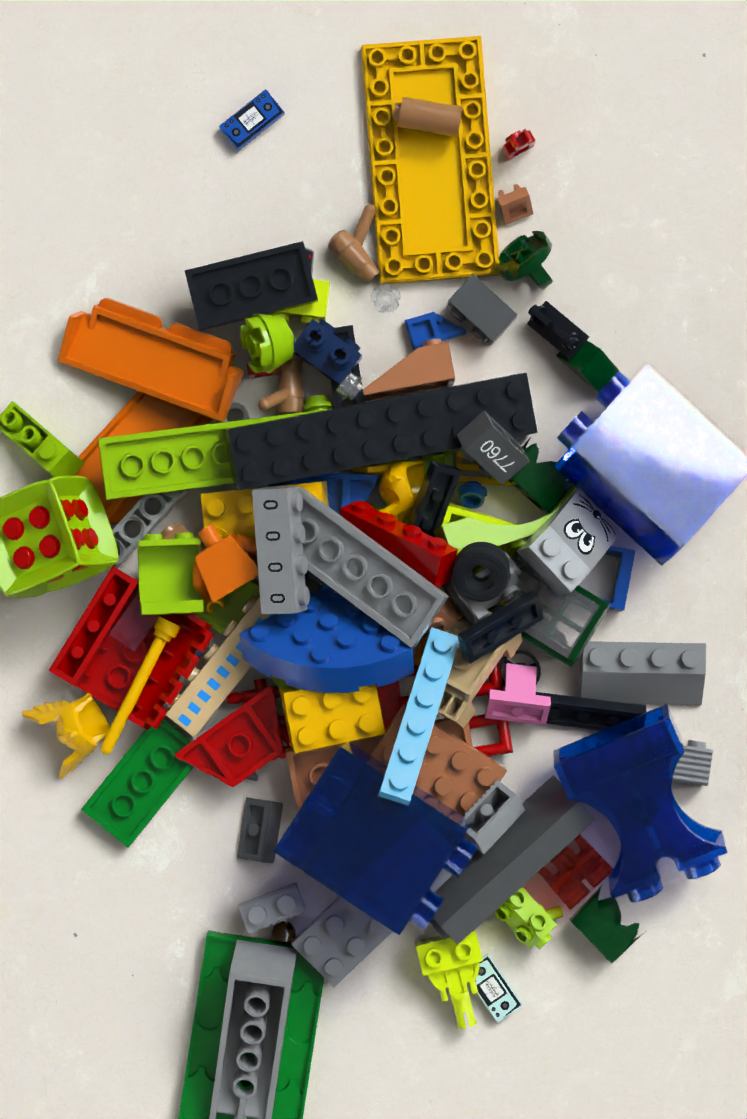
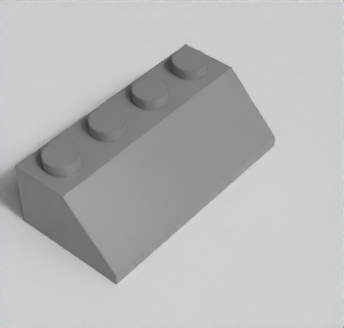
M589 641L580 655V697L629 704L702 705L706 675V643Z

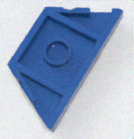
M332 472L269 484L268 486L327 481L329 507L339 514L341 507L354 501L367 502L379 482V476Z

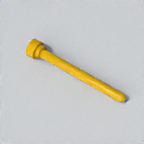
M158 617L153 627L155 628L153 633L155 638L100 747L101 752L105 755L112 752L128 720L127 718L132 712L166 642H170L172 637L176 638L180 629L178 625L162 617Z

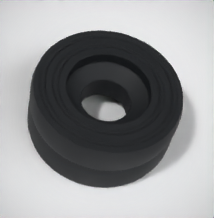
M488 542L468 544L456 556L452 572L454 585L464 597L478 602L490 601L498 597L505 590L509 579L510 564L506 554L494 544ZM479 565L485 566L489 569L490 574L485 578H479L474 575L473 568Z

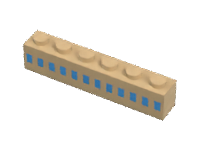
M252 595L241 609L245 614L238 623L233 619L222 632L226 638L221 644L217 646L214 643L203 656L207 661L200 670L195 667L188 679L185 678L184 682L188 685L178 694L173 704L165 703V706L168 708L166 716L193 737L198 734L251 667L243 659L239 633L273 615L261 614L260 595L257 599Z

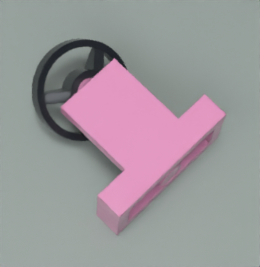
M517 650L515 654L527 655L535 663L528 666L523 662L514 664L507 659L508 657L504 656L500 661L499 667L502 685L505 689L504 691L490 689L485 709V718L546 726L551 706V697L536 695V685L541 675L538 660L531 653L523 650ZM503 663L506 664V667H505V681L503 680V677H502V666H503Z

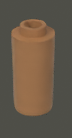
M403 97L402 103H395L393 120L398 121V127L458 137L463 107Z

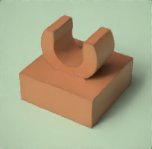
M514 184V191L505 195L503 190L498 191L499 197L497 199L505 225L534 214L530 195L526 187L520 188L518 184Z

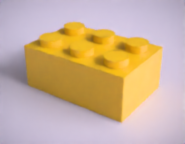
M376 684L359 687V691L349 693H321L297 689L291 686L279 688L290 746L294 753L385 734Z

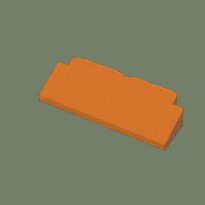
M104 298L98 305L93 306L91 314L80 311L69 316L58 361L221 422L226 419L245 370L231 366L236 353L232 352L230 342L179 323L170 325L169 329L162 327V320L159 316L110 298Z
M138 391L78 456L85 464L74 476H84L92 482L100 496L110 525L118 524L144 495L106 500L98 438L206 425L213 418Z

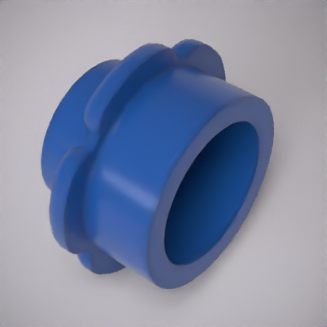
M466 482L457 491L458 495H460V503L470 509L481 507L487 496V489L481 486L479 482Z

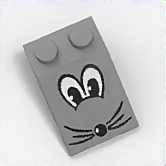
M578 488L517 552L553 591L560 596L572 592L593 570L621 532L593 501Z

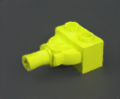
M475 929L458 945L450 936L444 940L441 935L415 941L423 976L427 975L433 986L440 990L442 1001H448L446 988L449 989L458 1029L466 1028L463 1013H466L469 1027L477 1025L467 988V983H469L472 994L478 993L475 981L479 974V962L483 961Z

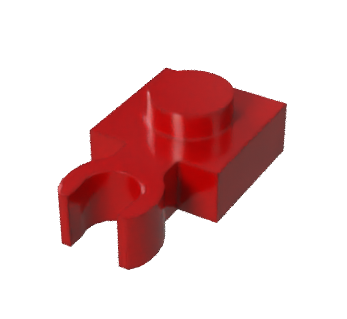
M524 129L522 132L519 130L505 139L506 143L503 145L502 152L509 161L534 147L536 140L530 130Z

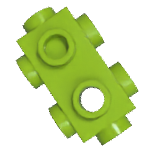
M521 887L495 910L494 914L497 918L508 924L514 931L518 941L526 944L530 949L536 946L540 950L552 939L549 932L557 926L553 920L562 918L563 910L560 906L545 910L540 903H537Z

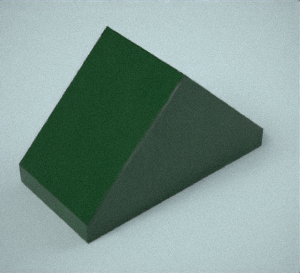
M589 341L584 343L571 360L561 352L556 355L561 362L600 396L621 374L606 354Z

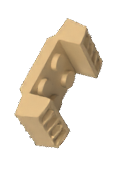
M462 612L457 616L458 622L446 631L447 633L458 636L459 633L471 627V624ZM521 633L471 664L463 659L459 644L438 714L464 728L476 712L471 701L501 657L504 655L512 659L522 642ZM413 683L406 693L407 696H410Z

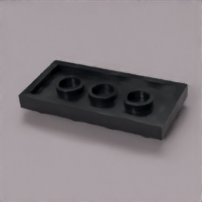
M303 241L184 270L200 331L243 321L244 319L251 318L255 313L267 315L318 302Z

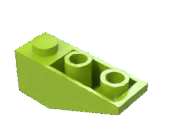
M14 401L0 414V430L54 477L74 476L85 464L84 461Z

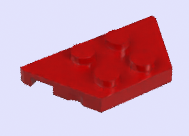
M269 685L174 754L176 758L197 767L208 775L214 776L232 788L274 759L284 749L273 687Z

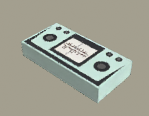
M486 954L482 957L483 961L479 962V974L475 982L478 995L498 1023L523 1005L490 956Z

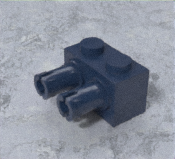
M312 319L294 343V354L341 388L361 361L362 354L358 352L361 348L347 337L343 341L334 335L336 329L326 321L321 319L318 323Z

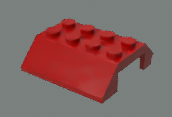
M112 566L48 671L74 687L90 693L93 697L114 710L119 711L155 638V635H153L155 628L153 627L158 617L178 625L180 629L176 638L172 637L170 642H166L132 712L127 718L146 730H149L151 726L157 729L168 710L163 708L165 702L172 705L184 686L179 681L180 677L183 676L188 679L200 658L194 655L197 649L204 653L215 634L209 631L212 625L192 613L140 616L139 581Z

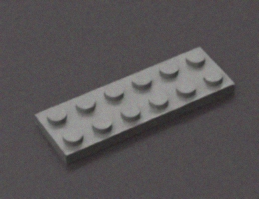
M303 487L298 488L303 498V508L300 512L301 524L305 528V540L302 544L303 555L306 556L308 563L307 570L411 648L416 647L449 596Z
M422 816L291 941V945L335 987L460 869L467 860Z

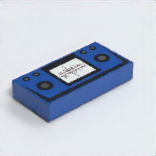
M265 89L222 123L219 129L236 150L240 151L284 116L285 112Z

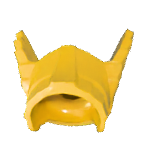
M401 460L352 469L353 473L383 475L379 493L381 499L385 501L388 507L379 510L380 512L390 513L401 522L410 517L424 480L423 460L417 462Z
M90 693L70 703L66 700L61 702L54 701L53 703L45 702L43 705L33 706V709L25 710L21 713L22 717L33 720L40 725L56 721L57 739L74 750L62 763L58 775L60 779H63L69 771H74L77 765L83 762L85 757L94 752L97 745L104 741L110 729L105 716Z

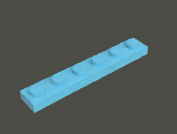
M431 627L378 794L380 797L407 806L410 803L459 645L458 636Z

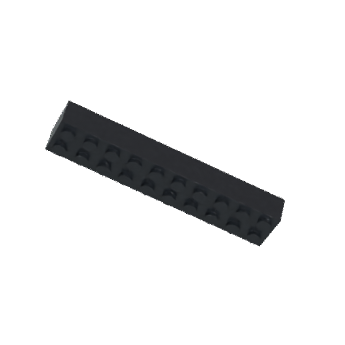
M518 373L223 429L235 490H244L460 448L462 444L457 434L483 411L490 415L512 437L538 433L527 373Z

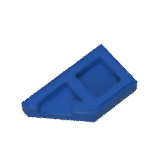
M435 312L404 321L413 350L424 346V341L441 339V342L467 334L465 328L450 322Z

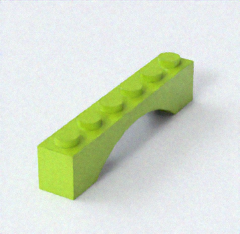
M603 472L575 482L553 510L536 521L520 525H497L483 522L473 517H467L442 525L433 531L435 537L442 538L447 541V544L457 548V554L465 546L474 542H488L498 546L500 549L501 546L511 544L512 549L522 546L528 540V537H531L578 488L593 501L606 517L611 516L609 510L618 507L619 504L608 473Z

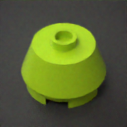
M255 313L251 318L244 319L246 325L240 327L241 344L243 349L248 348L253 360L248 365L253 372L260 373L265 371L266 373H271L292 359L294 354V336L283 317Z

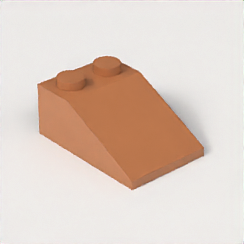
M441 339L424 341V346L418 347L363 389L364 400L371 401L454 385L455 373L449 342L442 343Z

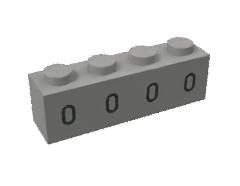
M298 486L264 487L252 490L261 614H290L307 610V605L310 601V592L305 585L308 563L306 556L303 555L302 543L305 540V528L301 524L300 512L303 508V498L299 493Z

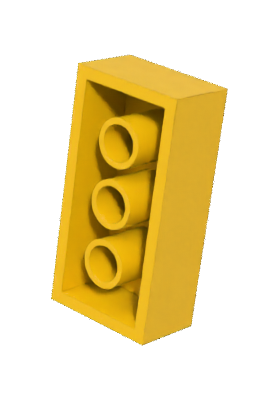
M327 481L272 486L303 487L329 507ZM259 488L201 494L204 528L213 523L222 539L233 532L246 534L256 539L252 490Z

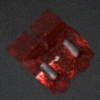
M579 834L547 863L538 874L568 909L571 910L590 893V890L582 883V880L585 879L595 888L614 869Z

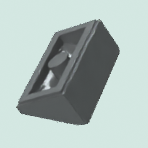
M246 797L237 858L262 863H274L283 803Z

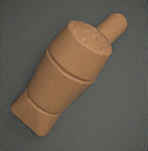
M367 204L364 207L353 236L348 231L341 230L332 236L328 244V248L334 256L368 284L379 274L374 262L371 261V258L362 247L376 211L372 204Z
M292 358L280 366L281 374L278 389L275 393L259 401L258 407L260 410L267 411L277 405L279 415L303 412L304 391L301 375L303 360L301 358Z

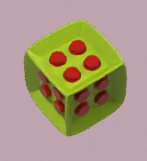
M57 476L49 480L32 483L0 497V589L7 597L29 598L57 591L93 577L111 568L119 561L116 540L106 511L96 488L88 478L84 476Z

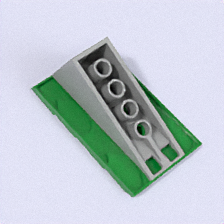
M208 930L178 1119H303L324 977L288 942L284 943L282 941H271L269 939Z

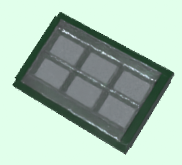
M516 550L511 558L522 571L518 577L524 585L520 587L521 591L515 598L509 601L503 600L489 608L488 611L494 613L531 590L537 593L540 598L544 619L521 633L522 638L572 668L607 613L610 604L579 585L572 592L558 596Z

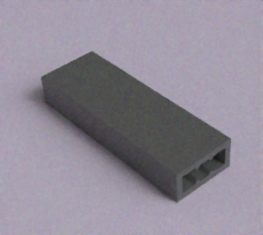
M554 775L522 803L525 811L485 854H482L473 847L464 855L467 862L422 904L425 908L421 913L444 940L450 936L458 945L595 821L580 801Z

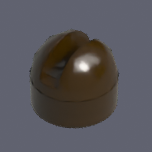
M281 921L274 925L271 941H282L291 944V941L296 937V929L293 924Z

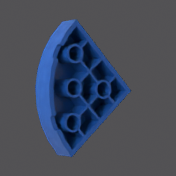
M328 585L310 594L307 610L299 613L273 614L239 633L242 656L245 661L269 678L274 676L285 680L288 686L297 689L321 693H349L359 691V687L377 683V687L394 683L414 673L413 649Z

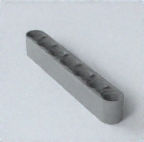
M235 402L231 404L228 414L233 410H240L244 414L243 420L250 419L244 405ZM213 419L209 424L221 423V421ZM190 489L179 490L176 493L146 494L135 504L112 530L116 544L121 550L119 561L113 565L114 567L125 562L136 550L138 540H144V535L150 534ZM152 499H157L162 504V509L157 515H149L145 509L146 504ZM133 521L138 522L141 525L140 534L135 538H129L125 533L127 524Z

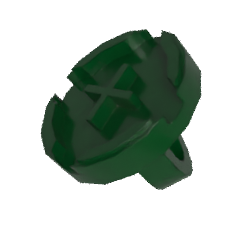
M532 231L533 236L527 238L526 235H521L507 245L498 258L501 262L496 264V270L507 281L519 280L528 275L539 288L544 290L553 282L541 265L551 252L552 243L544 232Z

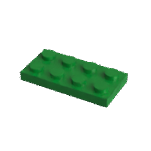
M166 719L162 720L157 729L152 726L149 730L145 729L81 810L129 848L193 769V765L179 760L174 755L191 743L192 740Z

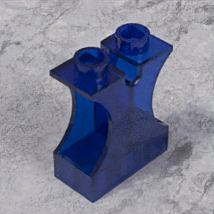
M667 704L553 750L554 768L568 799L585 803L598 810L610 821L621 842L619 857L609 874V889L612 899L627 894L630 902H640L661 892L664 888L658 862L661 858H671L675 862L678 871H684L687 879H697L717 870L721 866L718 857L728 853L722 830L707 827L692 819L681 809L671 790L673 773L684 753L682 737Z

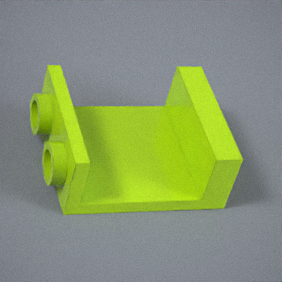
M175 533V539H162V534L144 535V540H138L140 616L204 612L203 600H201L200 595L193 587V564L195 556L199 554L201 538H193V533Z

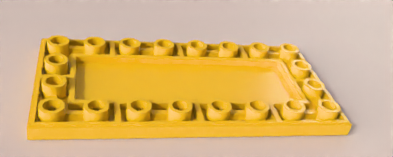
M481 36L361 45L373 203L376 209L374 216L380 285L469 278L472 274L476 277L500 276L496 270V264L500 263L498 259L499 250ZM407 97L463 107L458 137L398 127V121L393 120L395 103H402V98Z

